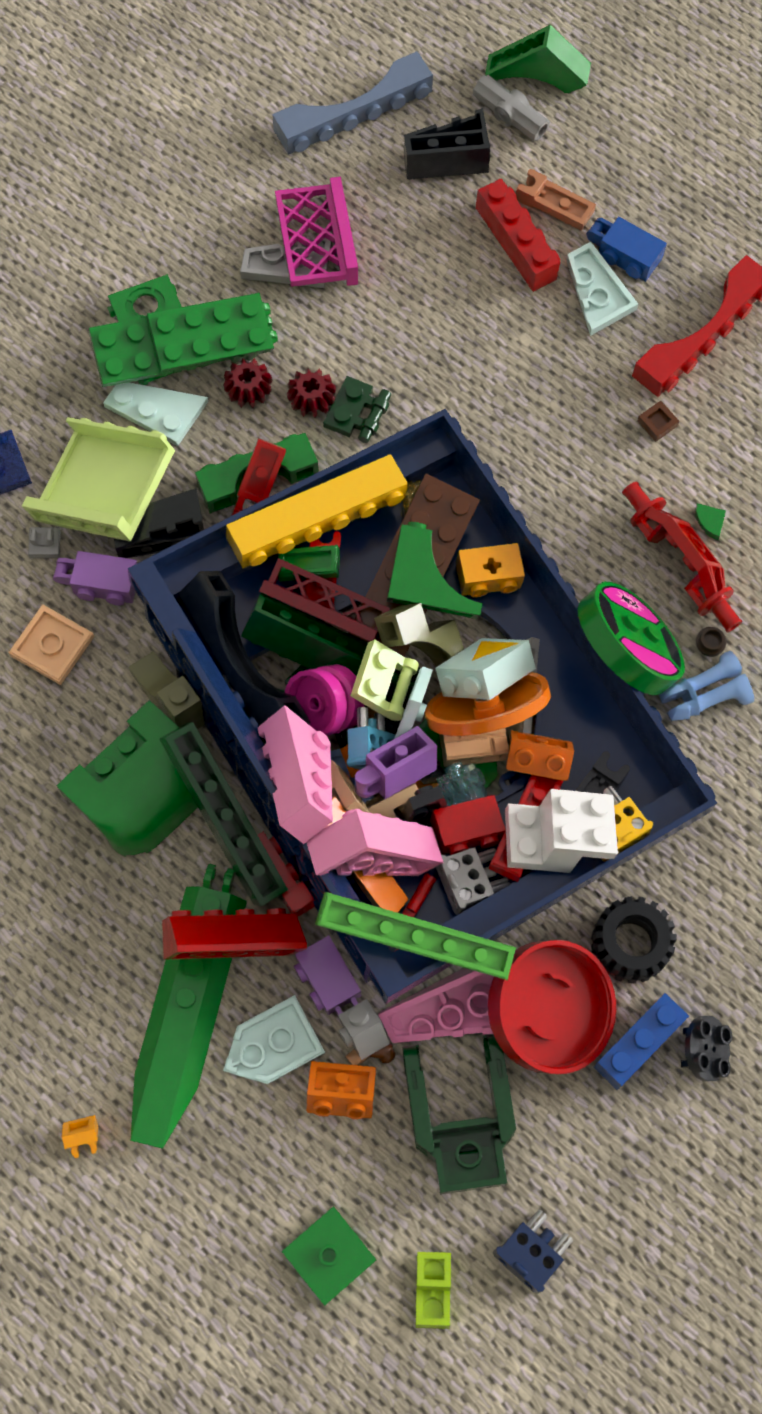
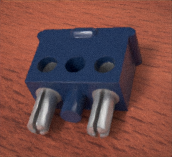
M538 1210L527 1224L522 1222L506 1242L493 1251L494 1257L534 1294L544 1291L545 1287L543 1285L564 1261L561 1255L573 1242L570 1236L559 1251L555 1252L569 1234L563 1233L551 1248L548 1243L555 1236L552 1231L545 1228L539 1236L535 1233L546 1220L547 1215L545 1213L530 1229L532 1224L542 1214V1210ZM518 1235L525 1239L524 1245L517 1242ZM530 1247L537 1249V1257L531 1255ZM543 1259L550 1261V1269L544 1267Z

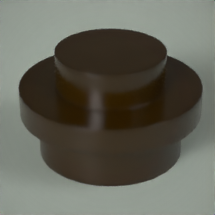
M706 627L696 637L698 650L709 657L720 655L727 644L726 636L716 627Z

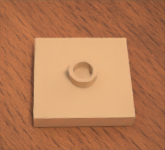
M42 604L8 653L12 658L62 685L95 636L93 632Z

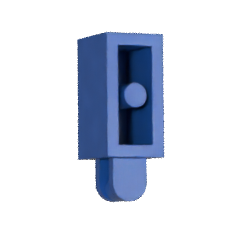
M619 216L613 224L603 218H597L586 233L588 240L600 247L599 253L609 265H616L624 269L630 277L634 279L640 278L645 282L662 260L667 245L666 242Z

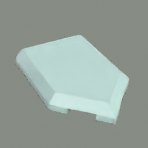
M295 995L237 1026L223 1069L224 1072L268 1085L325 1053Z

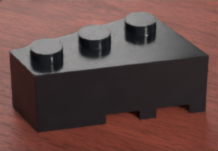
M483 108L475 110V115L461 119L460 116L452 118L451 123L437 128V125L434 124L404 135V164L407 180L489 173L490 144Z
M197 489L188 490L149 503L131 542L114 538L118 557L132 558L159 553L203 531L204 525Z

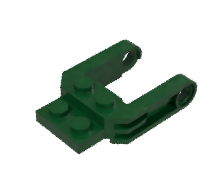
M493 1034L483 1036V1047L494 1119L483 1117L440 1123L435 1127L431 1126L424 1074L420 1064L419 1044L402 1047L416 1149L436 1163L440 1195L507 1185L502 1151L514 1136L516 1123L504 1052Z

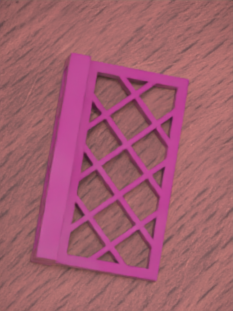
M341 176L330 178V184L275 191L291 287L346 280L347 286L358 285V263ZM319 195L326 196V200L321 206L310 201L311 198ZM295 199L299 203L293 209H290L283 204L282 200ZM304 206L315 211L309 219L299 214ZM320 215L330 220V223L325 228L314 223ZM292 219L303 224L297 232L287 227ZM309 228L319 234L313 242L302 236ZM324 238L335 244L329 251L318 246ZM297 241L307 247L301 255L291 250V247ZM312 251L323 256L317 265L306 259ZM328 261H331L339 266L340 271L327 272L322 268ZM301 264L311 269L308 275L295 276V270Z

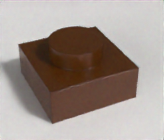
M659 401L639 415L637 420L655 442L678 427L679 420L662 401Z

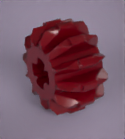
M242 358L241 365L232 362L230 366L231 371H225V382L223 384L224 391L228 393L229 400L231 402L238 400V405L241 408L246 402H249V405L254 408L255 400L264 404L266 400L265 395H270L272 391V375L267 373L265 364L258 365L255 358L250 363H246V360Z
M307 367L305 374L296 371L295 379H289L287 399L291 402V407L294 411L300 409L303 417L308 411H312L314 418L318 414L317 410L326 414L328 406H332L334 403L336 386L332 383L329 374L322 376L320 368L315 373H311V370Z

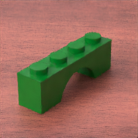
M306 433L292 434L285 437L282 441L274 443L286 449L278 475L286 478L291 484L319 472L318 460ZM253 451L244 455H233L227 461L216 465L208 464L195 472L197 485L209 514L235 505L238 497L237 492Z

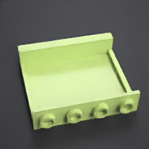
M67 417L66 422L74 432L40 499L26 496L22 507L35 521L131 542L175 452L174 448L167 441V437L156 430L148 432L133 426H127L126 428L116 426L110 422L97 423L87 418L75 419Z

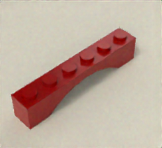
M748 255L741 259L728 272L723 286L722 305L711 321L699 331L684 339L670 343L655 344L636 362L632 377L657 397L664 391L668 393L672 391L679 382L678 377L683 372L686 374L690 373L698 362L697 358L701 354L707 356L715 347V340L719 336L725 338L733 329L734 322L738 318L743 320L751 311L752 304L756 300L762 301V266Z

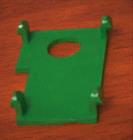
M168 274L108 295L111 306L107 307L111 317L116 316L118 322L146 317L139 315L133 309L134 302L141 296H151L156 299L158 307L155 312L182 306L177 297L175 285L171 283ZM168 375L138 380V383L140 385H148V382Z

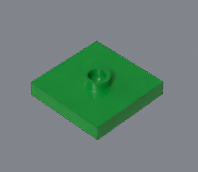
M334 1206L282 1250V1253L324 1306L377 1261Z

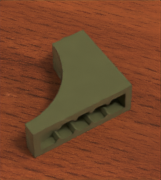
M154 651L128 667L130 673L150 701L178 727L189 722H193L197 729L205 725L202 704L198 695L185 677H175Z

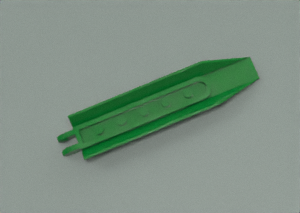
M208 864L203 879V886L186 887L180 910H190L191 916H203L206 910H223V915H235V910L246 908L247 900L230 894L235 872L231 868H228L224 874L222 891L211 889L216 876V865ZM232 958L169 959L165 961L134 1074L130 1141L163 1149L199 1086Z

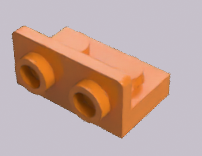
M511 730L506 769L567 781L574 755L573 742Z
M311 1061L307 1090V1113H313L322 1117L329 1115L346 1116L356 1120L372 1118L376 1067Z

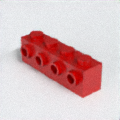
M501 178L478 189L477 211L530 289L534 292L556 281L561 263L559 255L554 249H550L542 230L534 226L528 210L525 207H521L512 187H507Z

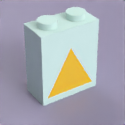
M481 638L435 669L443 697L491 700L535 670L536 667L529 640Z

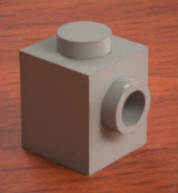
M367 999L338 1015L343 1026L342 1029L338 1030L347 1048L354 1047L361 1060L390 1044L381 1020Z

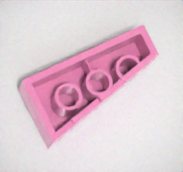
M361 809L345 812L342 815L343 818L325 827L306 842L316 875L328 874L330 870L336 869L338 875H350L352 871L362 870L364 876H374L386 872L387 876H419L444 863L432 827L420 825L417 822L402 821L399 818L381 816L378 813L363 812Z

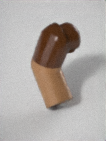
M390 1043L363 1060L360 1059L355 1049L348 1053L345 1058L351 1065H361L369 1057L379 1058L382 1063L387 1064L394 1060L396 1052Z

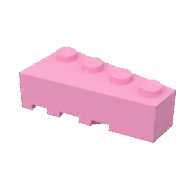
M284 705L258 727V733L260 737H265L266 744L262 747L264 757L270 758L272 765L268 772L270 779L273 780L277 787V790L272 794L279 825L305 844L333 822L331 744L323 732L314 730Z

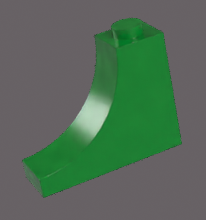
M548 25L489 54L485 76L489 75L496 81L513 77L536 79L551 84L564 93L569 94L588 84L591 62L553 26Z
M408 522V525L402 524L386 602L401 605L421 603L422 608L426 610L478 619L481 614L482 603L459 594L440 574L432 552L433 530L426 529V525L419 522Z

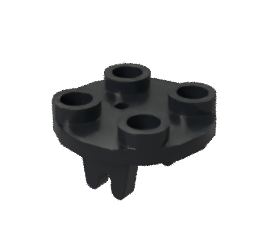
M698 1016L691 1022L689 1027L683 1028V1035H686L685 1056L687 1060H681V1068H689L694 1076L703 1082L717 1081L719 1078H725L730 1074L729 1044L732 1041V1031L728 1025H722L713 1016Z

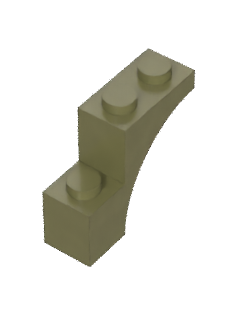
M421 603L400 605L374 618L382 644L387 647L407 644L414 646L424 652L436 667L464 650L456 621H437L428 625Z

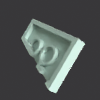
M592 242L567 254L566 261L590 336L637 310V301Z
M127 382L115 385L103 404L105 408L150 432L156 430L163 433L167 437V441L178 446L208 403V397Z

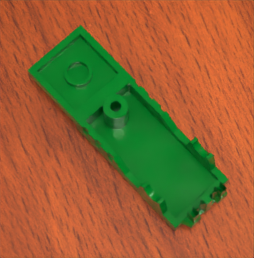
M260 293L147 313V316L144 318L90 327L88 333L102 387L168 375L171 372L174 374L182 372V370H194L197 367L203 368L225 360H231V363L239 362L242 358L251 361L258 354L272 352L274 349L273 344L278 342L276 331L272 329L273 322L272 318L269 317L271 314L269 303L262 302Z

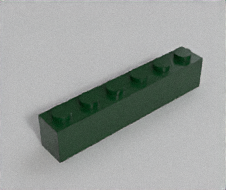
M262 592L241 633V637L249 640L251 643L271 650L283 658H288L305 666L307 669L339 664L349 668L356 676L368 644ZM418 667L417 673L412 676L403 704L404 709L406 708L420 667ZM397 669L394 670L385 698L389 703H391L400 675V671Z
M193 722L186 723L159 739L252 903L261 907L286 892L288 888Z

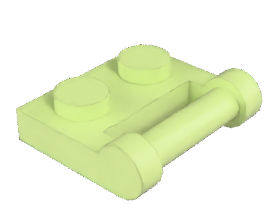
M374 639L367 644L350 696L386 718L400 721L405 711L403 704L412 676L417 673L419 663L414 659L401 656ZM397 669L400 671V675L391 703H389L385 698L394 670Z

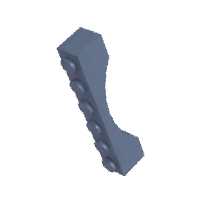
M418 51L394 61L384 78L369 92L356 99L328 106L295 104L272 114L273 130L288 155L293 152H302L309 145L318 141H327L334 134L343 130L350 131L361 122L368 119L375 120L386 111L400 109L411 100L425 98L432 92L433 74Z

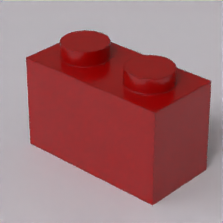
M495 795L435 809L430 819L441 855L448 853L453 855L479 845L483 849L493 847L500 843L499 840L502 839L506 831Z

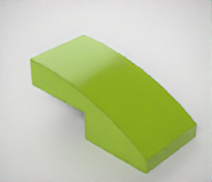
M417 1252L415 1328L450 1329L451 1253Z

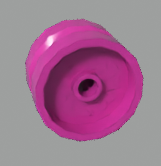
M339 664L300 671L290 678L285 687V693L296 696L311 722L309 725L314 730L323 732L326 736L345 732L356 726L357 708L364 707L363 703L350 696L357 676L349 668Z

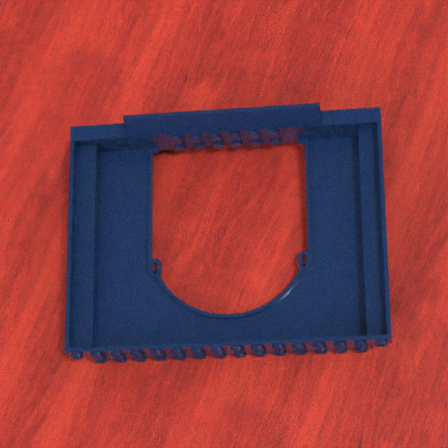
M443 409L129 567L128 575L129 582L145 607L148 623L176 667L177 678L184 676L200 698L205 726L270 834L278 842L287 862H290L299 876V882L303 881L315 900L314 904L317 912H319L324 892L372 905L353 877L347 880L345 875H338L336 869L330 870L328 874L316 875L307 843L303 844L279 825L272 794L277 790V787L273 780H271L268 772L272 765L270 758H265L262 747L264 743L259 737V725L253 717L248 718L243 710L245 704L237 691L232 692L223 678V675H225L224 671L216 662L207 642L200 635L197 625L186 611L185 605L178 593L199 571H221L235 594V613L238 631L243 647L250 661L271 650L251 643L249 640L241 637V633L261 593L259 591L264 580L269 581L278 560V553L268 557L260 565H249L242 568L226 539L227 524L391 454L408 483L405 498L395 506L389 507L387 505L382 507L370 517H359L350 521L346 527L340 530L332 529L327 531L319 538L322 543H330L334 532L338 531L341 533L339 577L336 584L365 597L425 474L480 499L443 578L455 591L461 594L455 564L459 550L518 543L525 574L521 588L512 593L496 591L488 592L481 597H472L471 595H465L464 597L482 603L480 616L495 626L507 639L526 640L531 637L540 639L537 673L547 679L551 698L548 704L535 714L533 734L571 741L574 747L569 778L567 781H563L560 790L575 791L602 753L608 751L610 753V758L607 761V768L609 770L618 771L623 765L630 767L627 777L616 790L617 794L622 800L630 797L647 821L653 822L648 837L617 854L614 859L604 862L602 858L581 857L570 873L524 869L518 882L508 878L510 885L469 909L463 910L458 915L452 909L436 867L419 876H393L409 899L398 913H403L424 875L429 874L436 879V882L414 918L494 941L709 814L717 802L712 788L708 784H704L698 776L694 762L690 758H686L680 750L676 736L672 732H668L662 724V718L658 710L654 706L649 705L643 692L638 691L618 677L593 649L579 621V602L575 597L572 585L569 582H565L560 576L556 562L551 557H547L538 536L529 531L523 514L519 510H515L509 502L507 491L504 487L498 486L489 465L483 463L478 457L474 443L471 440H467L461 432L458 420L455 417H451L446 409ZM304 541L295 545L294 548L309 547L310 542ZM277 579L276 584L284 588L298 584L297 580L280 582ZM300 588L292 590L293 592L302 595ZM342 594L335 597L334 607L336 611L343 613L353 607L349 596ZM355 600L357 605L362 603L358 600ZM508 771L501 775L498 781L502 793L495 796L505 829V808L508 803H519L531 774ZM507 780H508L509 783H510V785H508V786H507V784L505 783V781H507ZM497 844V845H495V846H493V847H490V848H485V849L481 848V845H479V846H476L475 849H476L477 853H480V852H483V851H486V850H489V849H492V848H494V849L497 850L499 844ZM491 861L483 863V868L490 866ZM496 873V876L488 878V880L493 882L505 878V876ZM328 929L331 935L334 933L338 935L365 982L372 981L385 1004L453 965L401 949L395 951L396 948Z

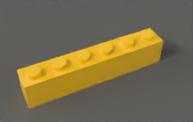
M390 454L227 524L226 539L242 568L249 565L257 566L265 562L272 555L277 553L285 554L291 551L297 544L304 541H315L327 531L332 529L340 530L346 527L352 520L359 517H370L382 507L387 505L392 507L399 504L406 496L408 483Z

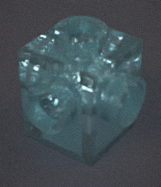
M461 761L444 768L446 774L436 778L448 806L488 796L484 787L485 778L480 769L475 767L474 763L463 766Z

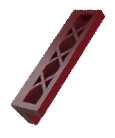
M278 558L269 581L264 580L259 591L368 641L378 640L380 636L377 625L373 628L364 624L359 611L373 607L382 611L381 614L391 610V608L280 558ZM283 567L294 572L298 584L289 588L276 584ZM300 575L309 578V580L302 582ZM313 582L320 583L326 597L313 601L308 598L304 586ZM327 587L338 592L330 595ZM300 588L302 595L295 593L292 590ZM342 594L349 596L354 609L340 613L336 611L332 598ZM355 600H358L364 603L365 605L358 607ZM324 601H328V604H329L330 608H329V607H326V606H324V605H322V604H320V603H321V602H324ZM355 613L358 621L348 615Z

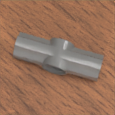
M483 75L478 80L473 89V96L492 109L498 121H504L506 127L513 125L533 141H538L549 128L550 121L529 106L528 99L521 91L516 89L509 91L489 75Z

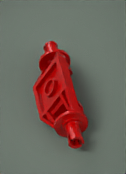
M638 482L628 485L622 491V494L637 511L630 520L632 526L639 527L649 542L657 544L666 538L674 548L679 547L685 555L682 559L687 567L693 572H698L684 588L699 607L697 610L698 614L704 616L713 612L727 633L737 628L743 621L727 602L733 595L734 590L731 586L725 588L724 568L690 523L663 511L662 509L667 503L663 497H658L651 501ZM650 519L660 523L654 530L647 523ZM702 587L706 600L699 591V589H701Z

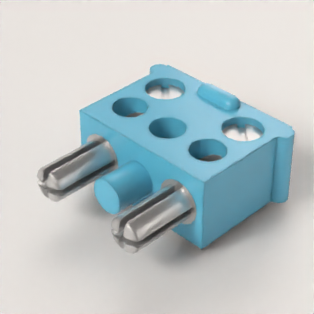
M357 708V728L348 729V767L359 770L366 767V755L395 738V734L385 732V716L375 713L374 718H368V708Z

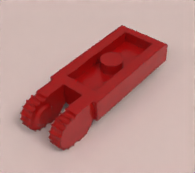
M258 438L238 489V497L231 516L242 511L245 499L254 501L256 504L269 497L286 453L285 448Z

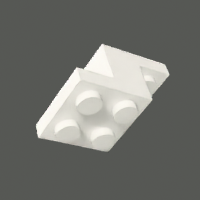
M550 789L540 806L508 803L505 808L508 868L570 873L581 857L614 859L618 854L613 795Z

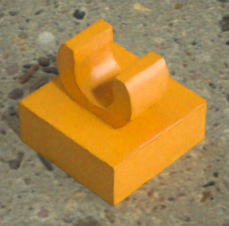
M96 1115L63 1123L61 1137L64 1149L71 1148V1154L74 1158H79L78 1146L84 1144L90 1146L92 1154L96 1153L98 1141Z

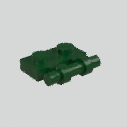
M346 376L323 422V427L349 438L354 428L361 431L358 439L363 443H368L371 436L375 435L379 428L378 421L381 415L387 412L389 407L388 401L392 394L388 390L382 389L378 397H371L373 392L372 385ZM365 407L371 409L368 418H360Z

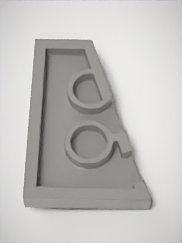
M324 238L318 246L329 251L332 247V242ZM297 241V245H293L291 250L301 255L307 247ZM279 244L246 248L240 271L241 279L290 284L284 247ZM312 251L306 259L317 265L323 256ZM329 261L324 265L322 269L326 271L328 270ZM301 264L295 270V276L308 275L311 269ZM325 283L302 286L325 288Z

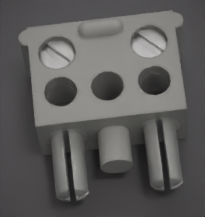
M474 847L447 857L441 855L444 863L436 866V870L456 915L510 885L506 877L489 882L488 878L496 876V872L489 870V866L483 868V863L492 861L496 849L492 848L477 853Z

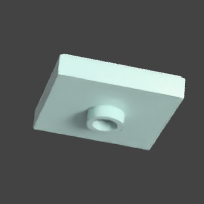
M420 668L395 738L411 730L415 720L421 722L427 704L422 703L433 671L432 669Z

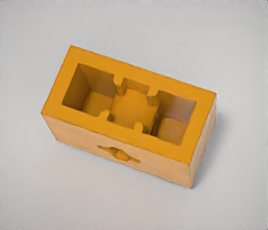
M518 543L458 551L455 564L463 596L481 597L488 592L496 591L512 593L521 588L525 574Z

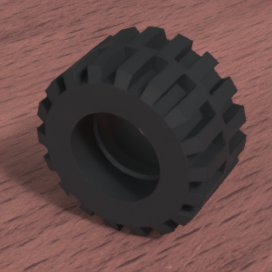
M632 896L625 897L622 902L617 900L602 912L595 924L591 936L593 940L591 945L592 953L596 952L597 959L605 967L608 974L611 972L616 975L615 980L621 982L623 979H628V983H636L637 980H641V982L647 981L650 977H655L660 973L674 954L675 947L673 946L677 941V934H673L672 930L675 928L673 920L668 922L666 919L669 915L667 911L663 909L660 912L656 908L658 903L653 900L650 904L645 903L646 898L638 897L637 900H633ZM636 924L642 927L650 937V951L644 956H631L625 953L616 941L615 934L619 926Z

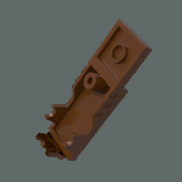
M425 474L365 597L391 609L401 605L386 602L400 529L402 524L408 525V522H419L425 524L426 529L433 530V557L443 577L480 499ZM373 607L359 611L364 624L375 628L376 622L374 618L381 615L382 611ZM348 632V634H350V635H352V636H354V637H356V638H358V639H361V640H363V641H365V642H367V643L370 642V641H368V640H366V639H364V638H361V637H359V636H357V635H355V634H352V633ZM379 636V638H378L377 641H379L380 643H382L381 638H380V636ZM410 645L388 648L405 657Z

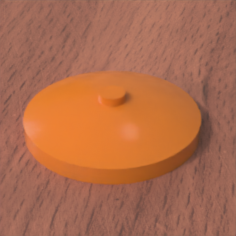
M530 672L491 700L443 697L442 692H440L428 702L424 713L428 727L438 734L448 736L477 735L507 728L532 717L548 704L551 693L547 679L538 673Z

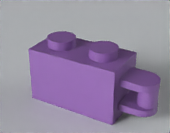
M77 551L76 559H57L53 580L60 584L70 585L73 593L82 600L93 601L95 598L106 599L110 604L118 606L124 605V602L133 604L135 590L129 582L128 568L137 564V560ZM73 570L72 575L67 574V571Z
M416 726L366 755V767L355 774L356 794L361 798H369L379 793L384 799H387L434 772L437 768V745L419 726Z
M329 935L295 954L298 964L293 967L302 983L307 980L310 983L313 992L309 995L318 1011L324 1008L327 1015L336 1012L338 1016L343 1013L341 1010L343 1006L349 1003L352 1006L358 1004L356 999L361 997V990Z

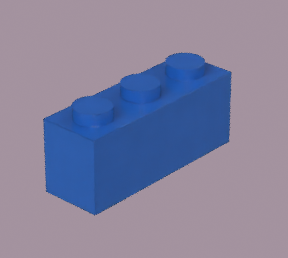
M664 993L595 1064L594 1068L618 1090L678 1029L689 1015Z

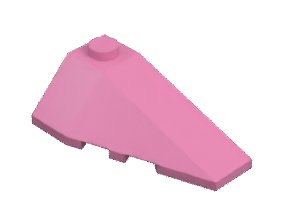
M463 968L379 1012L378 1015L392 1043L431 1040L434 1037L445 1036L463 1037L466 1034L483 1033V1035L493 1034L488 1016V995L494 976Z

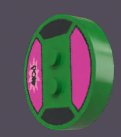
M602 582L579 602L578 617L585 636L603 662L624 682L645 694L660 695L683 676L685 671L684 659L674 636L655 611L632 591L613 582Z

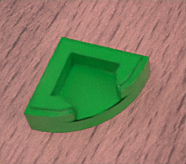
M697 503L695 508L696 520L707 536L719 540L726 510Z

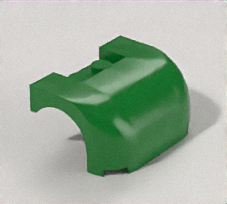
M150 700L126 721L129 727L85 768L79 764L56 785L61 794L75 805L102 833L112 848L124 857L143 852L149 853L198 808L159 740L179 727Z

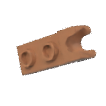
M529 169L526 181L527 186L519 184L517 187V201L530 208L535 207L582 231L594 213L596 204L547 180V176Z

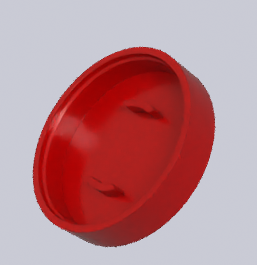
M548 940L523 945L515 950L508 980L493 977L488 995V1016L491 1030L503 1052L512 1061L525 1069L550 1074H567L578 1071L588 1066L602 1053L612 1035L616 1019V997L610 976L595 955L576 943L563 940Z

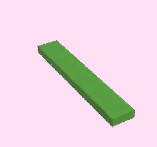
M324 892L315 923L317 926L508 980L516 947L328 892Z

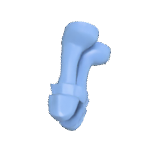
M732 651L722 654L719 658V663L689 679H681L659 695L662 704L674 701L680 697L684 701L683 704L667 712L671 721L690 719V716L700 715V712L729 699H736L741 705H748L754 702V694L746 674L741 675V664ZM723 679H732L731 681L698 696L696 694L697 690H700L717 681Z

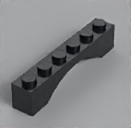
M199 571L178 594L185 605L186 611L197 625L200 635L205 639L214 654L216 662L221 666L228 678L230 686L242 697L246 713L253 717L260 726L285 705L309 725L311 722L296 696L287 694L271 685L250 661L243 647L237 627L235 594L222 572Z

